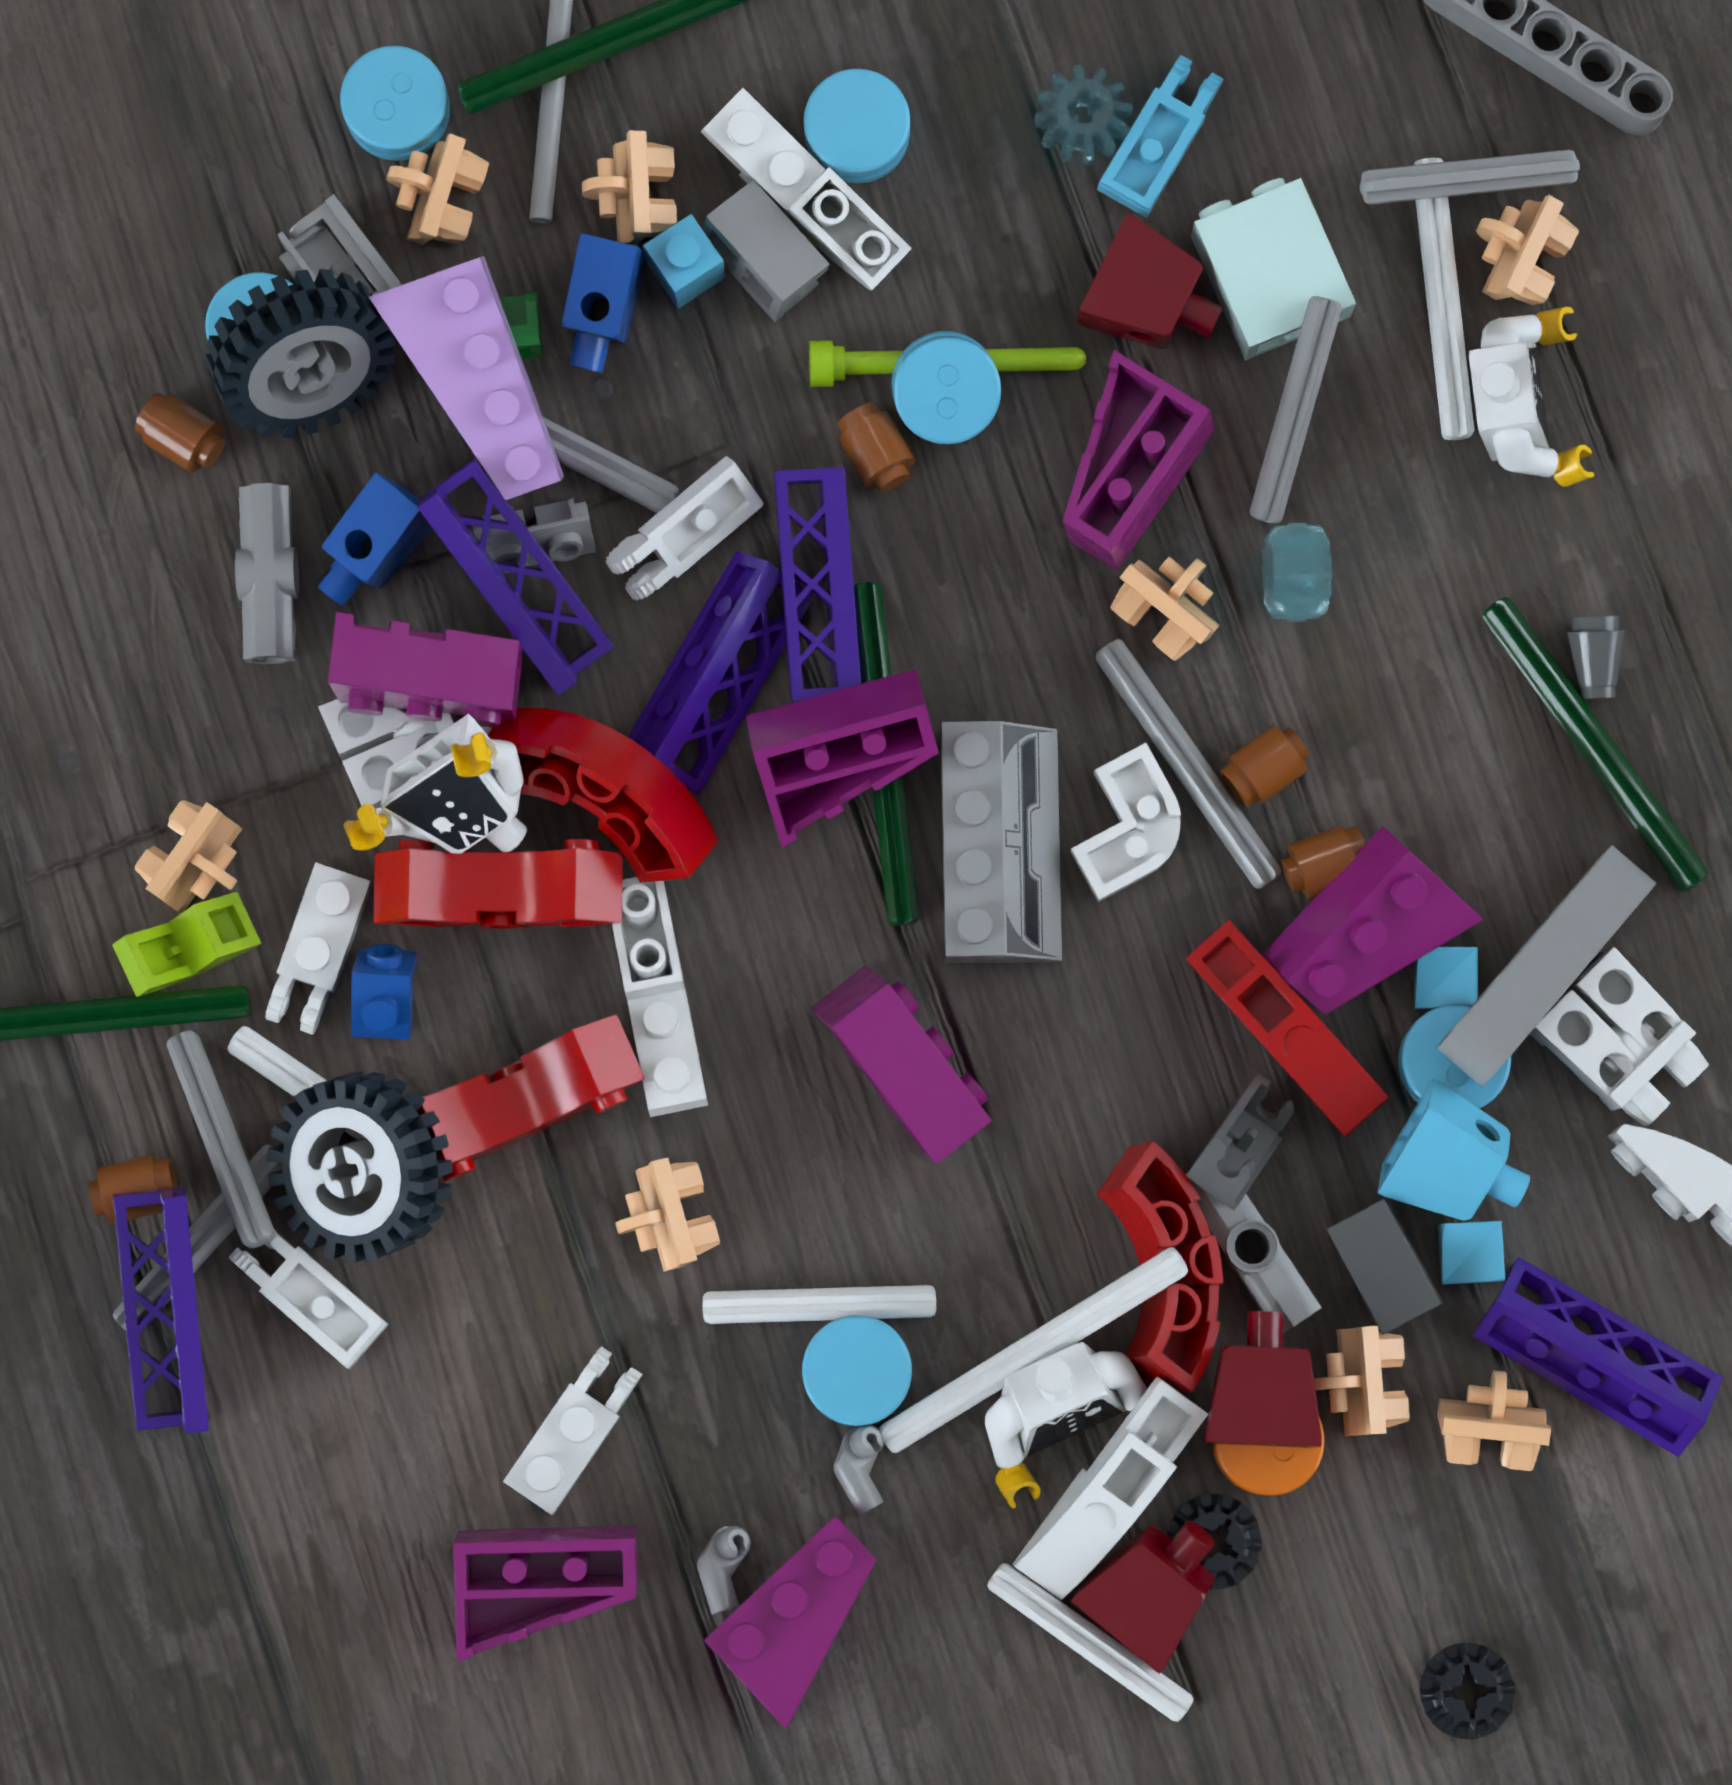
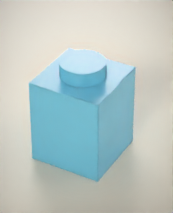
M692 214L643 245L647 265L678 309L726 278L723 259Z

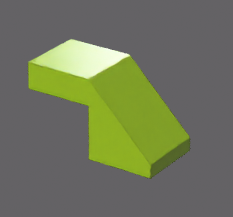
M233 892L194 904L170 922L125 935L112 944L136 997L181 984L258 947L262 943L238 892Z

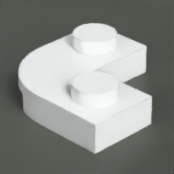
M1147 743L1094 770V775L1120 823L1071 848L1070 852L1098 902L1157 871L1171 856L1179 838L1181 812L1177 798Z

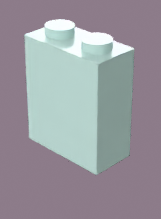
M1283 178L1268 181L1251 192L1253 198L1233 206L1230 200H1223L1210 205L1198 214L1200 219L1195 221L1193 225L1192 241L1220 305L1224 307L1223 312L1244 360L1298 339L1307 305L1312 296H1320L1340 303L1342 311L1338 322L1350 318L1356 305L1301 178L1285 184Z

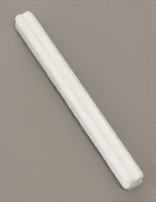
M1174 1247L1167 1248L888 1420L879 1428L885 1445L893 1453L900 1452L1001 1390L1005 1377L1076 1344L1180 1280L1188 1272L1182 1256Z

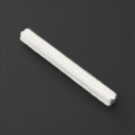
M1424 158L1415 161L1414 165L1444 161L1441 158ZM1448 197L1415 200L1441 433L1445 440H1462L1472 436L1474 421Z

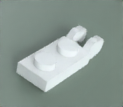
M725 456L638 529L640 533L626 537L618 544V547L613 548V551L609 552V556L606 557L607 560L605 562L613 574H623L626 571L628 572L629 569L634 568L635 564L640 563L654 551L659 559L643 565L625 583V589L633 600L637 601L645 597L648 598L650 594H653L655 590L662 587L673 576L676 578L681 576L763 507L764 503L736 463Z
M315 862L276 972L280 976L275 983L265 1016L267 1020L276 1023L280 1022L288 1009L289 998L295 981L314 987L300 1018V1031L314 1034L321 1020L330 992L335 993L372 888L373 883L370 880Z
M275 1229L274 1239L265 1245L270 1249H275L286 1260L272 1276L259 1265V1261L250 1253L242 1251L237 1247L229 1256V1259L262 1287L259 1290L260 1293L347 1369H351L389 1325L299 1246L295 1248Z
M602 1346L589 1361L576 1383L568 1385L503 1481L551 1515H554L620 1418L617 1414L643 1375L633 1367L628 1372L623 1373L614 1386L615 1390L605 1406L588 1395L587 1392L596 1378L603 1374L610 1363L609 1359L612 1353Z

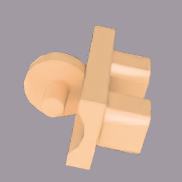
M629 130L627 132V140L613 145V158H600L597 160L598 177L582 181V196L588 199L599 200L600 217H616L617 242L636 246L645 237H656L677 223V207L674 199L649 198V181L668 182L673 177L675 168L674 148L647 142L646 131Z
M450 133L447 135L446 142H436L427 174L423 172L428 155L419 151H412L407 167L390 166L386 180L394 186L401 188L396 202L397 207L412 211L416 195L420 194L406 240L420 245H424L432 239L460 244L467 238L473 213L447 203L452 186L472 194L479 192L484 183L489 162L470 151L464 150L466 139Z
M1548 195L1545 196L1543 202L1524 201L1520 211L1514 207L1506 206L1499 220L1491 218L1481 219L1476 232L1482 239L1488 242L1482 259L1494 265L1482 293L1494 300L1513 297L1530 305L1541 304L1547 300L1555 284V276L1535 265L1542 250L1555 258L1565 256L1572 248L1579 233V230L1572 223L1559 214L1563 207V202Z
M1168 557L1158 570L1175 583L1173 586L1140 559L1134 565L1131 563L1119 577L1125 583L1119 589L1110 607L1111 610L1127 623L1136 626L1152 606L1157 608L1170 620L1152 642L1174 661L1193 648L1197 642L1202 644L1210 639L1220 626L1184 596L1187 593L1204 606L1214 594L1197 580L1207 567L1198 558L1186 570L1171 557Z
M185 800L180 801L169 816L168 827L182 836L169 855L154 845L146 849L136 863L135 870L148 883L145 888L181 914L187 909L196 895L204 900L216 882L229 890H232L237 880L225 872V869L237 853L230 846L243 828L208 802L201 807Z
M667 1157L651 1161L649 1165L635 1170L641 1191L625 1195L631 1217L615 1222L618 1234L635 1231L641 1252L657 1248L664 1272L690 1264L697 1260V1255L720 1244L715 1221L711 1215L686 1221L680 1201L681 1199L704 1192V1183L697 1162L670 1164Z
M1378 1326L1336 1330L1338 1353L1326 1354L1328 1377L1314 1378L1315 1390H1329L1331 1413L1343 1412L1345 1436L1386 1434V1427L1408 1422L1410 1419L1409 1402L1405 1391L1383 1392L1381 1369L1403 1366L1405 1360L1403 1337L1390 1333L1383 1335L1382 1332L1378 1331Z
M1493 1370L1489 1387L1468 1385L1467 1401L1439 1398L1437 1416L1441 1433L1444 1437L1447 1461L1455 1464L1478 1463L1481 1439L1502 1441L1500 1452L1501 1466L1514 1470L1532 1471L1540 1445L1549 1446L1551 1426L1547 1425L1546 1409L1527 1407L1528 1391L1507 1389L1506 1371Z

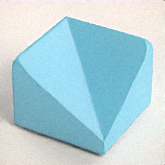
M1437 947L1414 961V1009L1433 1010L1440 1006L1452 1004L1472 1006L1478 999V947Z
M1502 1221L1438 1225L1441 1285L1505 1281Z

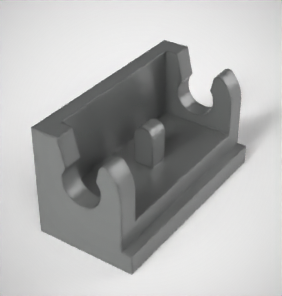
M1260 1072L1256 1074L1186 1174V1177L1232 1210H1235L1283 1139L1279 1136V1133L1288 1123L1294 1112V1104L1291 1100L1285 1102L1278 1113H1271L1264 1109L1261 1100L1268 1094L1272 1081Z
M1382 1199L1326 1229L1383 1335L1444 1303L1388 1199Z

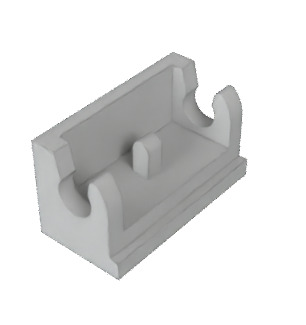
M754 179L705 218L702 230L723 259L724 266L774 322L819 285L816 280L828 270L830 265Z

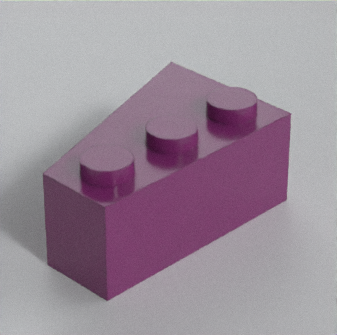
M837 1516L833 1517L704 1640L785 1729L789 1725L876 1562L873 1554Z

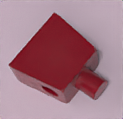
M1127 213L1079 309L1077 324L1159 349H1166L1178 324L1209 339L1224 307L1194 293L1204 266L1199 261L1141 220Z
M1249 1311L1247 1346H1223L1221 1348L1207 1412L1208 1416L1206 1417L1203 1432V1443L1303 1448L1322 1447V1434L1309 1349L1283 1348L1284 1313Z
M1187 1521L1172 1540L1156 1527L1148 1526L1088 1575L1071 1602L1160 1674L1166 1667L1215 1580L1213 1574L1200 1564L1201 1560L1214 1546V1540L1204 1528L1191 1521Z

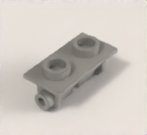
M570 498L566 501L534 507L537 525L528 526L527 528L552 561H571L580 555L597 552L586 501L575 503L574 498ZM523 509L515 511L526 525ZM501 514L491 516V519L505 521ZM472 525L473 533L480 541L482 527ZM489 528L486 551L492 559L498 562L519 565L522 542L512 531ZM527 552L525 566L537 565L531 554Z

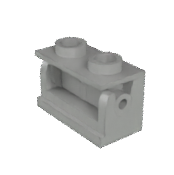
M334 194L289 230V233L292 235L290 240H288L283 232L278 234L286 251L278 258L294 281L295 271L308 270L315 282L319 270L327 269L332 271L335 279L343 272L351 275L355 284L360 280L372 295L402 285Z

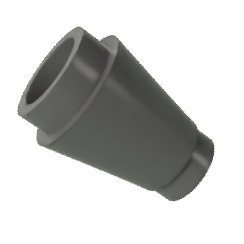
M1619 616L1572 617L1573 632H1567L1578 687H1580V696L1583 699L1615 698V686H1617L1626 631L1620 630Z

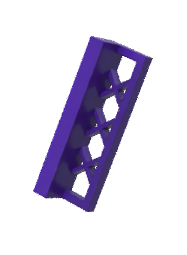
M476 458L418 498L417 508L514 638L520 641L523 650L557 695H560L577 682V673L614 648L610 638L509 502L503 498ZM471 477H474L487 495L484 518L459 514L446 495ZM493 504L505 521L491 519ZM468 525L482 527L480 541ZM489 528L512 531L522 542L519 565L498 562L492 559L486 551ZM527 552L531 554L540 568L525 566ZM503 572L517 574L515 588ZM524 575L548 578L557 589L553 611L529 608L521 598ZM562 597L574 614L560 612ZM537 618L552 620L550 635ZM558 622L583 625L596 643L571 661H568L555 643Z
M844 467L774 471L773 474L791 703L861 684ZM817 484L819 510L809 522L789 507L787 485ZM790 520L801 529L793 540L791 539ZM819 520H820V532H818V531L814 528V526L819 522ZM806 535L822 547L823 568L813 579L793 564L792 551ZM795 578L805 586V589L797 598ZM823 578L825 590L818 585ZM811 592L826 604L828 625L818 637L814 636L799 623L797 617V608ZM799 635L810 644L801 656ZM827 636H829V648L823 643ZM817 650L831 662L832 687L803 689L801 666Z
M738 551L734 553L628 738L653 754L673 772L690 792L697 795L700 794L786 646L784 610L779 618L768 621L766 603L775 587L778 586L782 589L781 570L769 561ZM795 581L797 598L805 588ZM810 593L797 608L798 622H800L815 596L814 594ZM755 638L758 655L750 668L739 671L737 652L744 641ZM727 688L728 707L722 717L710 721L708 702L715 691ZM698 738L700 755L688 774L673 763L685 742Z
M185 1187L113 1194L136 1431L184 1426L185 1434L209 1431ZM162 1204L164 1227L147 1245L128 1230L126 1207ZM165 1238L168 1261L155 1251ZM130 1242L143 1251L133 1264L131 1261ZM149 1257L169 1272L170 1285L155 1303L134 1288L133 1276ZM170 1297L172 1299L173 1318L161 1310ZM136 1301L148 1309L139 1322L137 1321ZM154 1316L158 1317L175 1331L176 1342L160 1362L140 1347L139 1334ZM176 1355L179 1377L167 1368ZM141 1359L154 1368L144 1381ZM160 1374L180 1388L182 1411L147 1414L145 1392Z
M1517 1257L1510 1267L1496 1299L1479 1321L1473 1334L1475 1338L1677 1457L1681 1455L1706 1423L1724 1378L1520 1257ZM1519 1282L1538 1292L1544 1304L1536 1305L1517 1294L1515 1291ZM1579 1316L1589 1322L1596 1335H1587L1575 1328L1570 1317ZM1630 1346L1642 1353L1647 1365L1640 1366L1629 1360L1622 1347ZM1681 1376L1701 1388L1702 1391L1698 1400L1680 1390L1673 1377Z

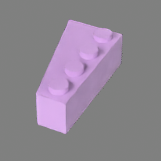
M484 256L369 297L505 500L563 479L564 474Z

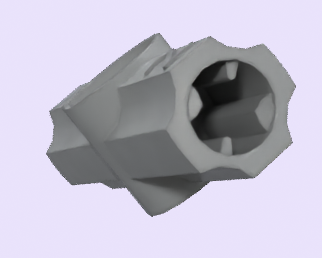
M256 483L239 487L241 549H236L235 582L238 600L242 601L243 660L246 663L283 664L284 662L295 661L296 624L294 620V599L299 597V562L297 549L292 547L291 488L289 485L274 483Z
M1190 1180L1201 1198L1197 1202L1204 1214L1211 1236L1216 1235L1218 1246L1222 1251L1226 1264L1237 1273L1261 1311L1284 1313L1283 1333L1322 1308L1279 1244L1276 1232L1265 1223L1247 1194H1245L1237 1208L1232 1210ZM1244 1231L1258 1233L1265 1241V1256L1257 1264L1243 1262L1236 1254L1235 1241L1237 1236Z

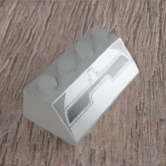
M1004 721L942 722L941 777L945 964L1062 962L1057 729Z

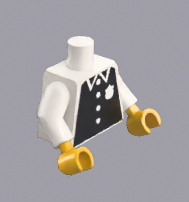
M1566 306L1541 311L1536 315L1492 320L1482 330L1481 349L1469 351L1478 430L1491 460L1498 461L1499 465L1511 472L1542 477H1551L1553 475L1557 483L1563 487L1595 476L1594 472H1587L1580 463L1581 459L1592 455V451L1588 446L1578 445L1558 454L1554 449L1550 448L1538 351L1535 344L1539 342L1541 345L1547 346L1576 339L1577 333L1567 334L1562 326L1563 315L1574 313L1573 309Z
M467 714L387 769L381 801L382 808L375 809L372 804H364L357 811L359 820H348L343 824L351 846L355 850H368L378 846L387 836L405 835L436 843L451 853L461 854L486 837L502 852L512 851L520 844L527 831L526 826L515 817L518 813L521 787L524 782L517 748L510 741L490 739L475 719Z
M1080 1342L1005 1377L1001 1397L989 1408L985 1415V1427L996 1465L1001 1468L996 1475L995 1483L1010 1507L1016 1508L1014 1495L1022 1487H1027L1034 1500H1037L1040 1496L1041 1489L1026 1465L1022 1463L1024 1458L1124 1413L1126 1410L1132 1411L1146 1392L1147 1387L1126 1355L1117 1351H1100L1096 1353L1084 1342Z

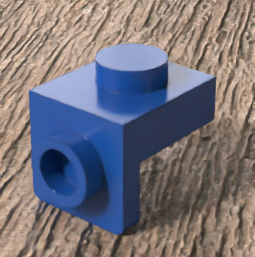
M377 944L358 950L351 981L352 1037L410 1040L413 1030V975L417 964L416 952L403 951L400 947L392 944Z

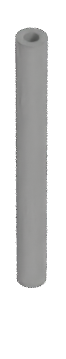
M550 0L546 47L570 37L573 0ZM566 76L542 85L529 220L534 223H552Z

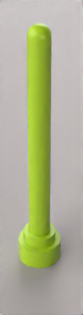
M833 340L809 341L810 387H833L834 381H845V375L893 374L895 364L903 351L845 352L844 346H833ZM1078 347L986 349L998 372L1079 370L1086 363V354Z

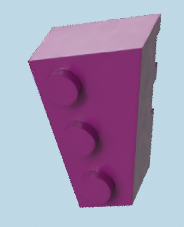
M1113 350L1108 378L1101 401H1098L1093 417L1094 425L1086 452L1083 453L1063 524L1070 542L1118 571L1215 432L1209 408Z
M336 612L328 683L339 702L348 703L347 710L349 712L379 716L383 715L384 707L407 709L406 717L433 722L441 721L442 713L469 714L480 727H500L501 719H516L523 649L519 640L450 629L444 630V633L409 630L410 623L393 620L389 622V628L353 624L355 614Z
M916 669L746 715L752 752L782 848L797 839L796 833L821 817L826 816L829 820L843 812L844 803L871 787L875 791L881 789L939 753Z
M1382 826L1356 853V858L1312 900L1267 948L1262 956L1291 986L1326 1015L1484 919Z
M863 966L810 1008L821 1023L824 1022L844 1047L845 1054L855 1066L857 1065L879 1093L878 1096L922 1152L936 1165L992 1121L981 1107L989 1098L968 1072L959 1078L947 1062L954 1055L953 1050L935 1027L932 1026L925 1032L912 1014L920 1009V1007L899 980L890 986L889 983L867 966Z
M637 1525L459 1530L453 1542L457 1662L471 1658L476 1653L510 1641L512 1643L528 1637L531 1633L562 1622L565 1624L635 1599L639 1585Z

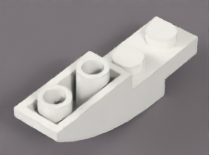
M744 88L700 131L741 171L739 176L747 184L754 179L812 244L870 291L912 249L830 167L825 169Z
M637 877L622 880V923L612 924L639 1065L645 1077L643 1086L650 1117L708 1106L664 881L640 883Z
M1623 1124L1615 1128L1608 1135L1610 1140L1616 1145L1611 1150L1612 1155L1631 1175L1636 1177L1640 1172L1645 1175L1657 1188L1652 1194L1653 1198L1668 1215L1675 1220L1683 1216L1688 1222L1699 1219L1710 1210L1715 1216L1710 1221V1224L1732 1246V1165L1685 1140L1651 1129Z
M1157 1376L1088 1471L1082 1468L1013 1562V1566L1062 1600L1114 1547L1177 1468L1173 1462L1208 1416V1413Z

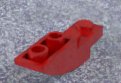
M1230 920L1224 923L1185 958L1345 1138L1390 1099L1325 1024Z

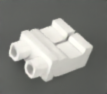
M338 699L318 707L361 806L369 803L375 809L382 808L381 801L387 769L454 724L451 715L448 713H442V720L436 722L406 717L407 709L384 707L383 715L379 716L356 714L347 710L348 703H340ZM481 727L486 734L492 730L491 727Z
M1615 947L1604 951L1569 986V991L1563 993L1529 1033L1540 1045H1545L1567 1065L1591 1091L1600 1097L1599 1099L1611 1111L1622 1108L1629 1116L1644 1126L1650 1125L1670 1104L1649 1082L1662 1067L1682 1087H1687L1709 1066L1697 1046L1690 1040L1696 1032L1679 1018L1666 1001Z

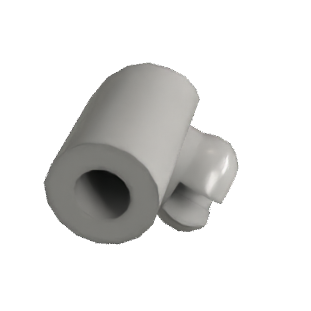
M873 1425L851 1428L843 1437L833 1465L834 1473L858 1516L884 1502L869 1476L877 1454L883 1448L881 1432Z
M724 1526L718 1529L712 1535L697 1561V1570L711 1615L723 1613L740 1606L731 1576L749 1552L751 1541L748 1533L739 1526Z

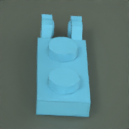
M1183 55L1179 56L1160 89L1155 87L1097 187V190L1145 218L1150 214L1204 123L1206 116L1204 114L1224 80L1212 72L1201 84L1197 97L1191 107L1174 98L1178 88L1184 84L1191 71L1192 61Z

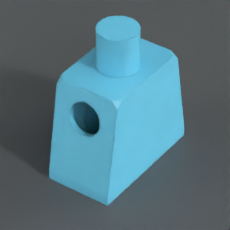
M1432 1079L1382 1163L1378 1194L1465 1221L1470 1220L1474 1216L1486 1195L1514 1208L1517 1207L1528 1188L1530 1175L1505 1164L1508 1158L1511 1134L1507 1127L1443 1083Z

